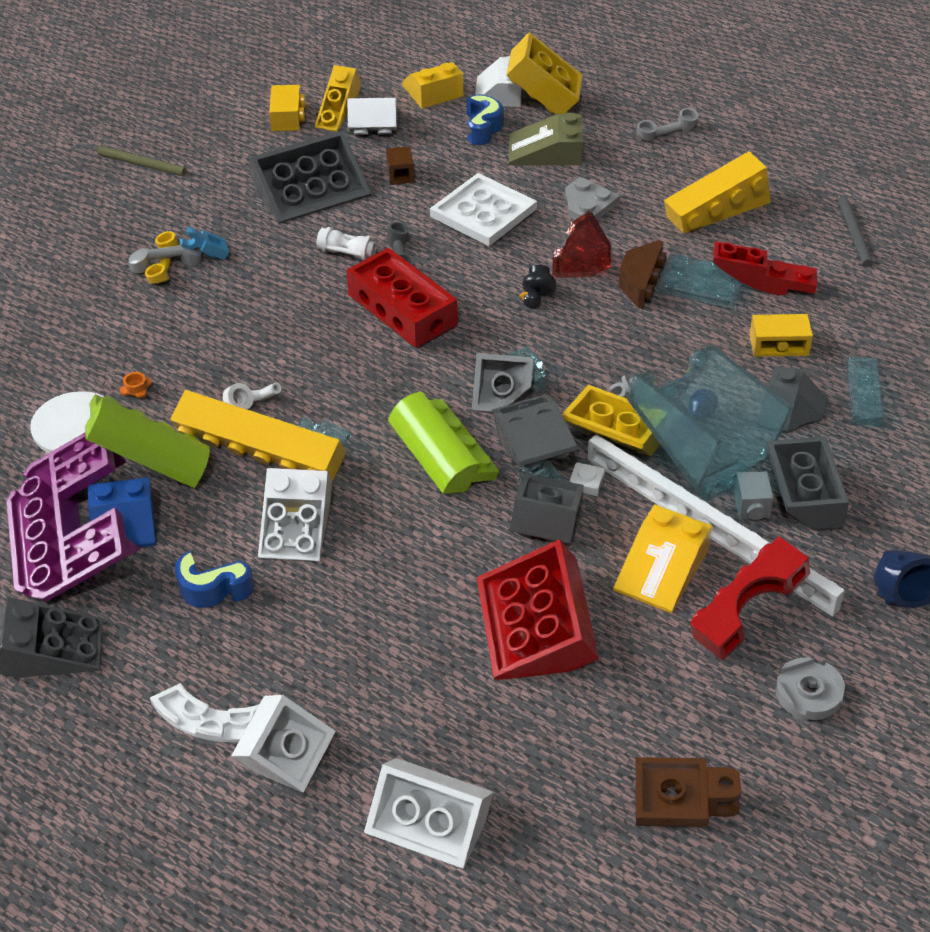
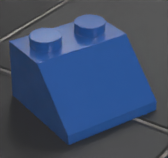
M150 477L88 484V512L90 521L116 508L123 514L125 534L130 541L139 548L156 546L155 500Z

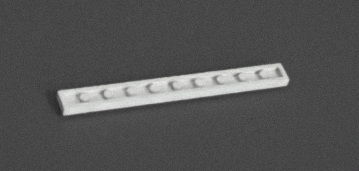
M597 434L589 440L588 461L598 467L605 468L607 473L657 505L712 525L710 539L751 564L758 557L761 548L769 543L757 533L734 521L730 516L721 513L706 501L699 499L686 491L682 486L675 484L662 476L658 471L651 469L634 456L619 449L612 442L603 439ZM810 568V574L793 592L833 617L841 608L845 590Z

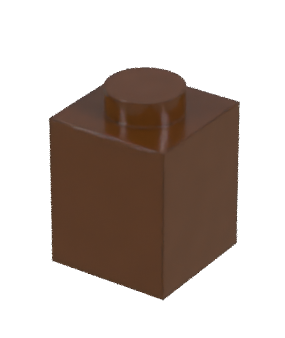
M410 146L386 148V164L390 185L415 183L414 162Z

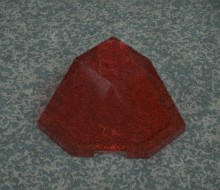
M587 211L571 222L566 231L570 235L565 241L563 248L557 247L553 255L552 276L556 278L594 277L599 272L609 268L612 260V245L594 214Z

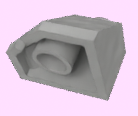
M477 353L472 410L492 412V409L510 405L532 386L534 358Z

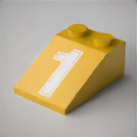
M654 504L638 531L613 587V591L672 614L709 550L712 525Z

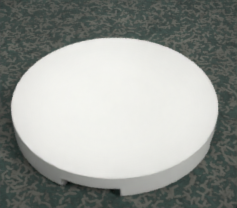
M71 392L47 401L35 412L31 420L30 429L33 441L48 454L84 433L85 425L90 418L89 403L97 393Z

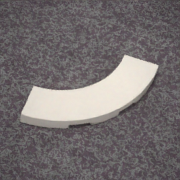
M181 683L150 697L153 707L171 725L192 736L217 742H239L259 706L230 708L228 711L213 709L208 704L193 697L185 690Z

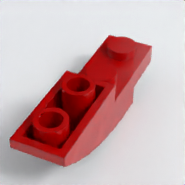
M714 242L713 263L736 280L755 289L775 295L786 296L788 289L815 294L818 286L817 268L784 263L779 260H768L767 251L756 247L750 248L728 242Z

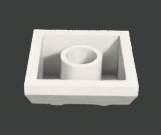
M510 56L500 57L477 76L475 95L481 94L493 97L500 101L503 106L521 107L522 87L512 83L506 75Z
M396 98L347 99L349 132H354V135H368V131H378V135H391L392 131H397L398 106Z
M284 695L264 696L231 757L260 775L304 792L336 731Z

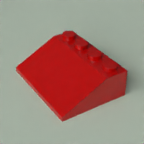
M561 539L477 577L493 678L495 680L571 672L599 659L578 562Z

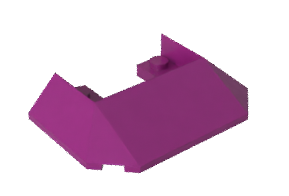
M85 432L28 465L23 473L26 479L18 492L13 490L6 500L14 590L46 602L141 550L126 537L123 514L116 508L109 510L81 527L77 492L88 487V484H93L101 478L108 476L116 468L126 463L124 456L86 440Z

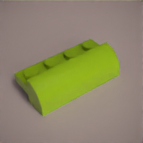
M416 392L402 399L394 407L388 422L443 494L465 492L469 490L471 482L492 481L497 478L498 468L443 399L429 400L423 392Z
M97 394L93 396L89 403L90 418L85 425L86 440L190 487H196L206 468L210 446L201 443L195 436L189 433L182 434L175 431L169 424L163 421L156 422L147 418L143 412L137 409L130 410L121 406L117 400L109 396L101 397Z

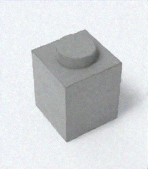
M767 471L737 472L734 496L739 519L750 518L752 520L770 518L773 495Z

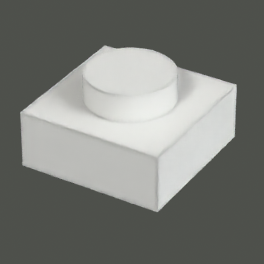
M576 462L569 482L584 485L583 493L598 496L605 476V468Z

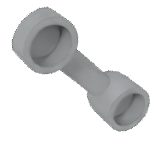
M684 108L680 111L677 122L657 127L650 120H642L638 123L636 132L642 139L653 142L659 136L680 130L685 132L692 130L697 124L699 114L692 108Z
M181 244L180 246L149 250L142 248L130 256L128 260L129 269L134 273H143L150 266V260L181 256V262L184 265L195 266L202 261V252L197 247L191 250L185 249Z

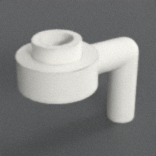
M236 383L225 389L223 402L248 410L253 402L266 400L279 394L281 386L279 383H273L261 390L251 391L245 384ZM233 396L237 398L238 403L234 401Z

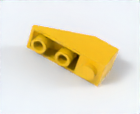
M333 66L314 126L315 128L335 132L339 130L348 115L347 99L357 98L362 82L356 68Z

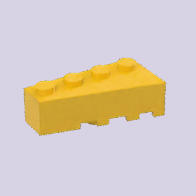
M748 151L665 199L664 204L667 218L684 234L771 203L767 167Z

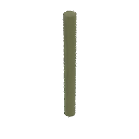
M99 146L97 150L100 156L179 176H184L187 172V168L104 146Z

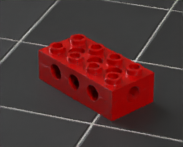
M389 247L346 270L348 295L415 348L458 325L457 299Z

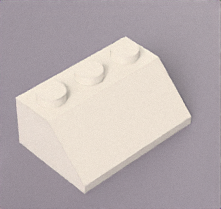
M395 758L382 765L364 833L464 868L486 823L494 792Z

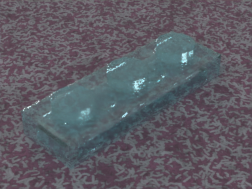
M848 357L846 367L852 424L881 426L883 410L877 359Z

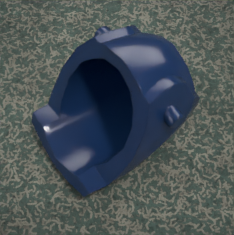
M894 549L884 552L875 571L874 583L878 587V594L886 598L885 603L887 605L895 603L901 607L914 608L930 604L929 555Z

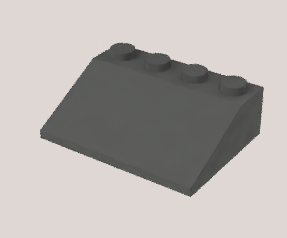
M343 130L250 157L248 172L258 194L278 223L371 195V191Z

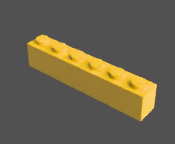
M188 390L184 391L170 419L178 429V432L182 434L189 433L202 438V441L209 446L217 448L220 444L226 446L230 452L236 455L243 456L244 453L253 455V458L262 464L269 465L270 461L277 463L281 469L328 471L332 481L347 452L339 439Z

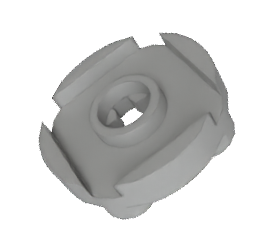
M805 657L791 660L782 667L780 675L777 677L776 697L781 706L798 721L825 719L835 714L841 708L845 683L841 674L832 665L825 662V666L814 663L815 659ZM808 684L810 688L816 687L817 690L814 693L804 690V685Z

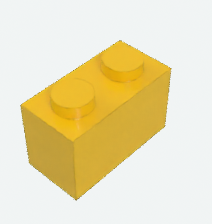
M300 85L271 86L269 109L271 131L300 130V122H305L304 108H306L305 94H301Z
M808 314L752 315L749 335L754 357L810 355L813 334Z

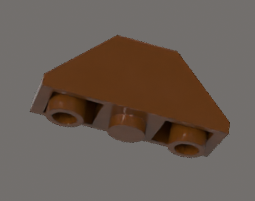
M657 240L626 251L621 263L619 288L639 309H644L646 301L652 300L654 293L653 284H658L661 273L660 268L665 266L667 252H663L664 241Z

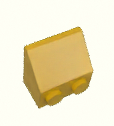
M453 62L443 63L430 69H422L419 72L410 74L402 82V86L421 108L464 96L463 73Z

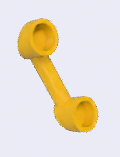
M172 231L163 232L155 239L158 248L179 246L177 237ZM172 257L161 258L160 263L153 264L145 270V276L149 283L156 284L170 279L168 269Z

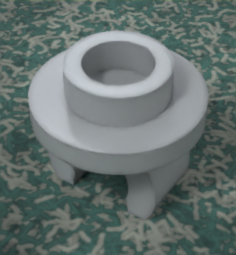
M624 375L621 377L622 382H617L610 387L613 394L629 400L632 398L635 402L639 400L637 394L641 390L633 377L628 379Z

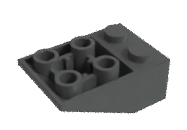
M548 394L492 409L499 442L519 466L533 467L540 464L541 460L551 457L554 459L564 458L570 454L569 452L578 450L577 444L556 402Z
M7 597L0 611V674L22 678L99 671L103 618Z

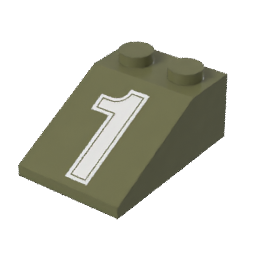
M571 112L556 114L509 134V165H582V114Z

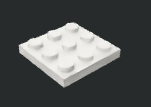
M477 173L431 207L430 217L490 246L537 210V201Z

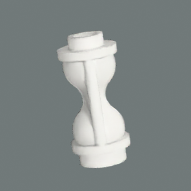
M333 227L321 228L317 236V248L322 249L325 253H346L364 261L375 255L376 243L373 242L372 236L355 237L343 234L339 230H334Z

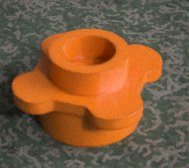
M141 372L128 373L123 378L124 386L119 389L122 396L131 395L136 396V398H143L147 395L146 390L152 385V380L145 377Z

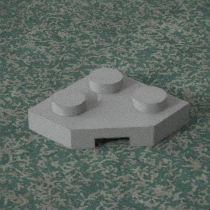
M582 177L577 178L565 187V199L567 201L569 217L587 226L593 224L620 203V195Z

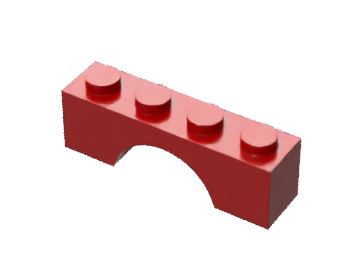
M780 536L771 544H765L759 551L758 557L750 565H744L738 571L736 579L727 587H722L716 593L714 600L705 609L702 608L695 613L690 623L693 638L723 661L745 640L743 626L739 619L744 605L753 597L763 593L777 592L790 595L810 574L809 557Z

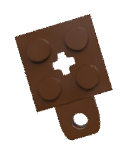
M636 757V826L708 827L709 816L731 817L739 813L741 783L738 770L727 767H707L706 758ZM722 780H728V781H730L733 785H731V784H726V783H720V782H721ZM668 787H675V792L680 794L670 797L663 792H667ZM730 801H731V803L728 804V805H722V804L719 803V802H730Z

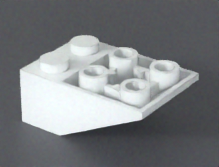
M267 468L258 558L320 561L332 490V479L328 471Z

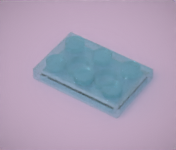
M670 254L656 285V292L734 309L744 283L731 277L711 261Z

